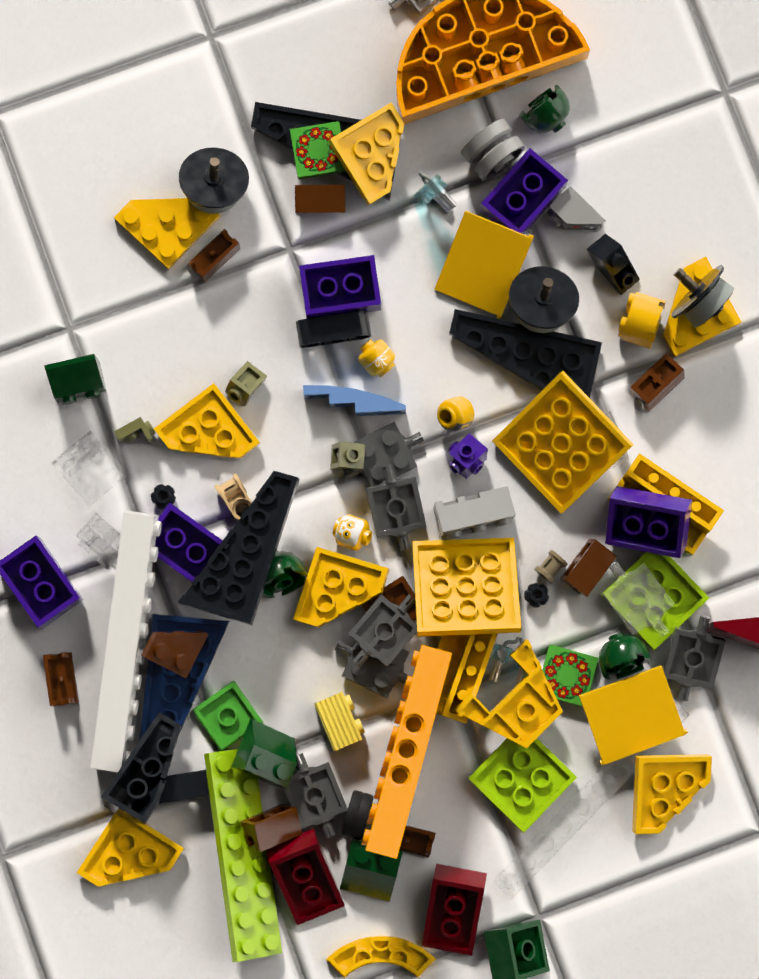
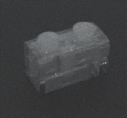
M95 513L77 533L76 536L80 539L78 545L87 553L93 550L100 557L97 561L107 570L111 567L116 570L121 534L100 515Z

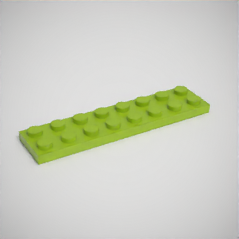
M238 749L204 754L232 962H241L282 953L267 851L258 852L254 845L248 846L243 827L240 821L263 811L258 779L231 767Z

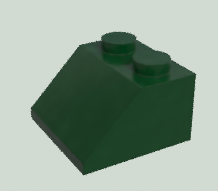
M95 354L44 365L53 397L57 403L61 402L62 405H68L77 402L76 398L85 396L87 399H94L102 396V392L107 391L101 364Z
M250 719L231 767L273 786L288 788L297 765L295 738Z
M352 838L340 889L390 902L403 851L399 850L397 859L365 851L366 846L361 845L362 840Z
M540 920L484 931L492 979H526L550 971Z

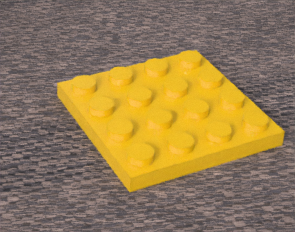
M564 371L560 372L492 440L561 514L634 445Z
M514 537L412 541L417 637L521 633Z

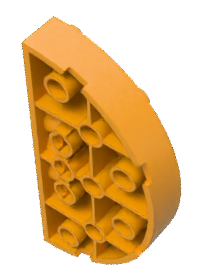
M445 0L435 6L430 13L418 22L404 45L398 64L396 80L398 114L405 124L586 60L588 59L590 48L575 23H572L563 14L561 9L548 0Z
M421 645L420 651L414 650L410 665L415 667L412 676H407L401 698L405 699V702L400 701L394 723L399 725L398 727H393L388 742L387 752L379 775L381 777L374 794V798L378 799L377 804H372L367 824L371 825V829H365L361 844L366 846L365 851L397 859L452 653L425 645Z

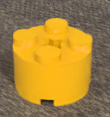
M636 292V294L630 293L626 305L628 316L622 317L618 329V336L622 337L621 340L651 349L662 319L661 312L665 308L666 301Z

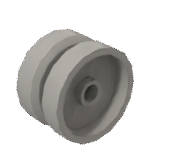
M499 119L484 128L461 150V154L468 163L478 162L475 172L482 181H486L504 170L526 148L518 136L509 137L512 128L505 119Z

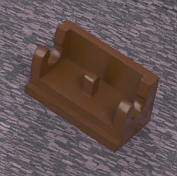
M295 185V213H345V185Z
M223 229L187 266L205 283L241 249L240 244L235 238H231L226 229Z
M667 353L664 354L630 387L633 397L636 400L640 399L643 407L650 412L685 378L684 369Z
M588 539L560 577V580L577 593L588 597L617 556L596 539Z
M72 652L43 655L50 706L56 707L79 703Z
M280 804L240 821L248 846L254 845L258 852L267 850L302 834L297 807Z
M406 825L399 850L429 857L436 833Z

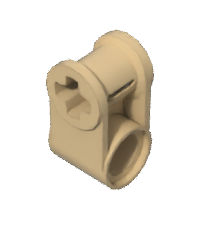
M235 473L232 479L221 485L217 484L214 487L238 522L240 520V516L237 515L238 507L241 505L250 506L252 502L247 495L245 487Z

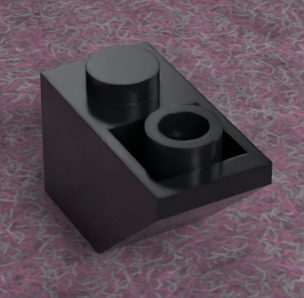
M606 233L587 248L595 266L620 295L640 280L622 245Z

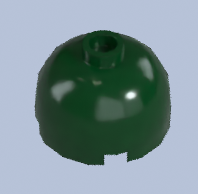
M555 85V91H552L551 88L545 90L528 104L531 109L527 113L523 110L519 115L523 122L537 133H547L551 130L556 133L566 125L564 120L569 114V100L559 85Z
M276 551L262 596L275 598L273 593L282 591V596L300 588L305 583L304 576L307 577L308 575L301 560L293 553Z
M623 633L610 636L609 641L603 645L599 652L601 673L603 678L611 680L609 675L616 674L617 679L636 674L644 669V663L647 662L650 665L652 661L647 647L640 639L631 635L624 636Z

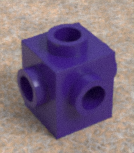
M469 433L460 442H454L449 448L448 466L453 473L462 475L465 479L472 473L476 475L483 468L484 462L487 460L488 448Z

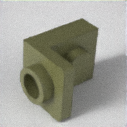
M247 361L230 379L225 393L229 395L231 400L245 407L250 397L265 382L267 375Z
M141 417L114 431L120 443L126 441L127 444L137 440L140 437L139 433L142 431L151 444L155 442L152 435L156 434L149 420L144 422Z
M351 442L333 444L330 470L363 469L365 445Z

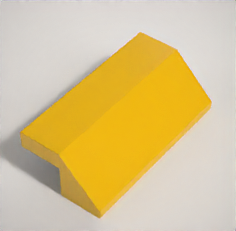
M640 453L617 484L620 487L691 499L692 506L688 539L684 550L690 556L695 553L705 536L712 530L724 512L722 508Z
M498 634L441 636L437 649L450 652L452 656L439 700L437 715L467 724L468 718L457 713L454 709L470 693L476 697Z

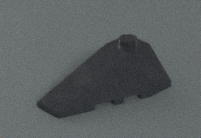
M160 712L102 794L101 799L104 807L126 820L146 824L160 803L181 729L180 724Z

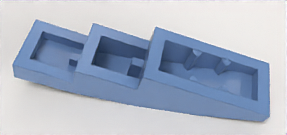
M303 385L304 399L329 398L330 408L355 407V416L406 414V405L374 393L330 385Z

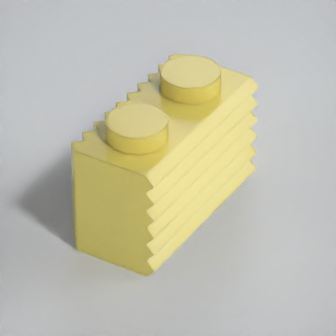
M340 692L314 703L334 751L362 740L361 734L365 733L360 719L354 720L351 711L355 707L350 695L344 696L343 692Z

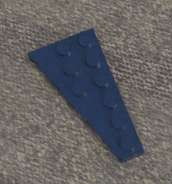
M153 614L151 634L152 632L204 631L209 635L187 678L148 659L140 739L159 712L180 724L181 732L230 621Z

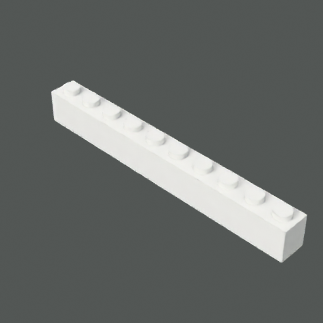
M133 511L123 512L90 767L92 769L118 772L132 752L128 751L129 742L133 741L135 735V726L132 725L133 715L136 716L138 711V700H135L136 690L140 689L142 675H139L138 672L139 665L143 664L145 658L141 656L144 650L142 649L143 639L147 638L148 624L145 623L146 613H150L152 599L148 598L149 588H153L155 581L152 564L157 561L158 547H155L156 536H160L162 527L161 521H158L159 515Z

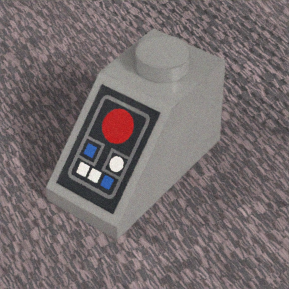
M571 186L549 206L547 211L550 221L555 226H561L565 230H600L606 222Z

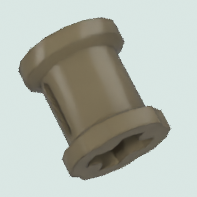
M550 550L547 559L540 567L536 566L534 570L547 582L552 583L554 581L553 577L558 571L568 564L556 552Z

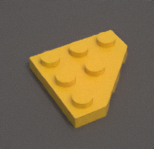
M392 102L328 141L367 206L388 194L392 187V177L397 163L400 138L405 125Z
M188 198L130 200L114 219L169 270L220 218V214L203 212L195 208Z
M707 257L683 268L686 275H689L696 283L713 270ZM681 280L679 281L662 335L674 358L741 323L729 299L723 305L724 308L719 314L711 317L701 326L694 328L684 314L677 318L671 316L675 307L689 292L681 283Z
M214 383L154 428V431L168 449L173 451L241 459L260 444L259 440Z
M316 547L293 619L318 628L381 595L390 569Z
M709 754L636 756L632 832L635 834L661 833L667 827L666 824L675 814L679 815L692 801L691 798L701 788L704 789L711 782L712 756Z
M115 813L76 873L97 887L167 872L172 869L185 848L147 823L144 825L126 820Z

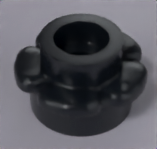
M159 484L154 488V492L151 493V501L158 508L165 509L169 503L172 505L175 503V490L170 485L164 486ZM162 494L166 495L164 499L161 498Z
M536 582L528 585V589L524 592V598L529 602V605L534 608L545 605L549 600L548 588L544 584L539 585ZM539 593V597H535L534 594Z

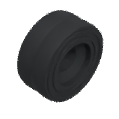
M357 790L352 792L341 831L342 835L357 840L363 838L374 799L373 795Z

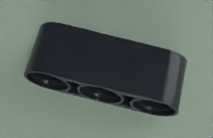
M365 310L296 321L300 348L362 340L371 337L368 311Z
M206 770L167 776L160 803L209 796Z

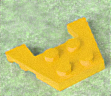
M525 639L509 656L527 675L490 712L471 693L454 710L507 739L528 748L555 721L563 710L543 673L539 660L532 650L531 643Z

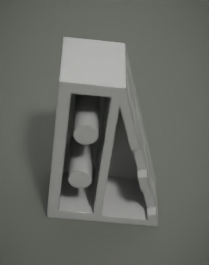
M508 486L479 492L469 497H457L456 500L446 503L442 501L435 502L433 507L441 537L447 536L448 540L461 537L462 532L472 530V533L487 530L486 525L496 523V526L500 527L511 524V519L516 516Z

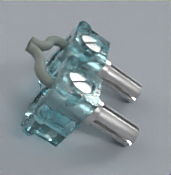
M422 171L419 173L425 185L413 196L422 206H425L434 199L446 212L456 207L457 203L444 189L447 184L438 174L431 179Z
M516 637L515 640H506L503 645L494 644L492 659L495 660L489 680L493 681L497 665L499 664L494 682H498L504 662H508L509 655L513 652L512 648L506 647L507 644H515L517 642L521 644L524 640L523 638ZM516 664L519 669L514 687L519 683L522 672V679L527 675L518 664Z

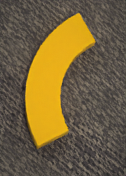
M370 936L357 939L340 947L326 960L344 978L362 966L377 962L401 966L418 978L436 958L411 941L393 936Z

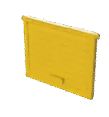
M465 211L434 290L497 315L496 318L501 319L509 299L510 286L521 270L534 236L530 234L529 236Z
M661 665L579 695L601 757L599 761L601 765H606L688 733L687 729L683 728Z

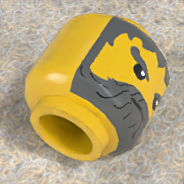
M462 396L443 401L437 410V418L440 425L450 432L464 429L470 426L474 420V408L471 402Z

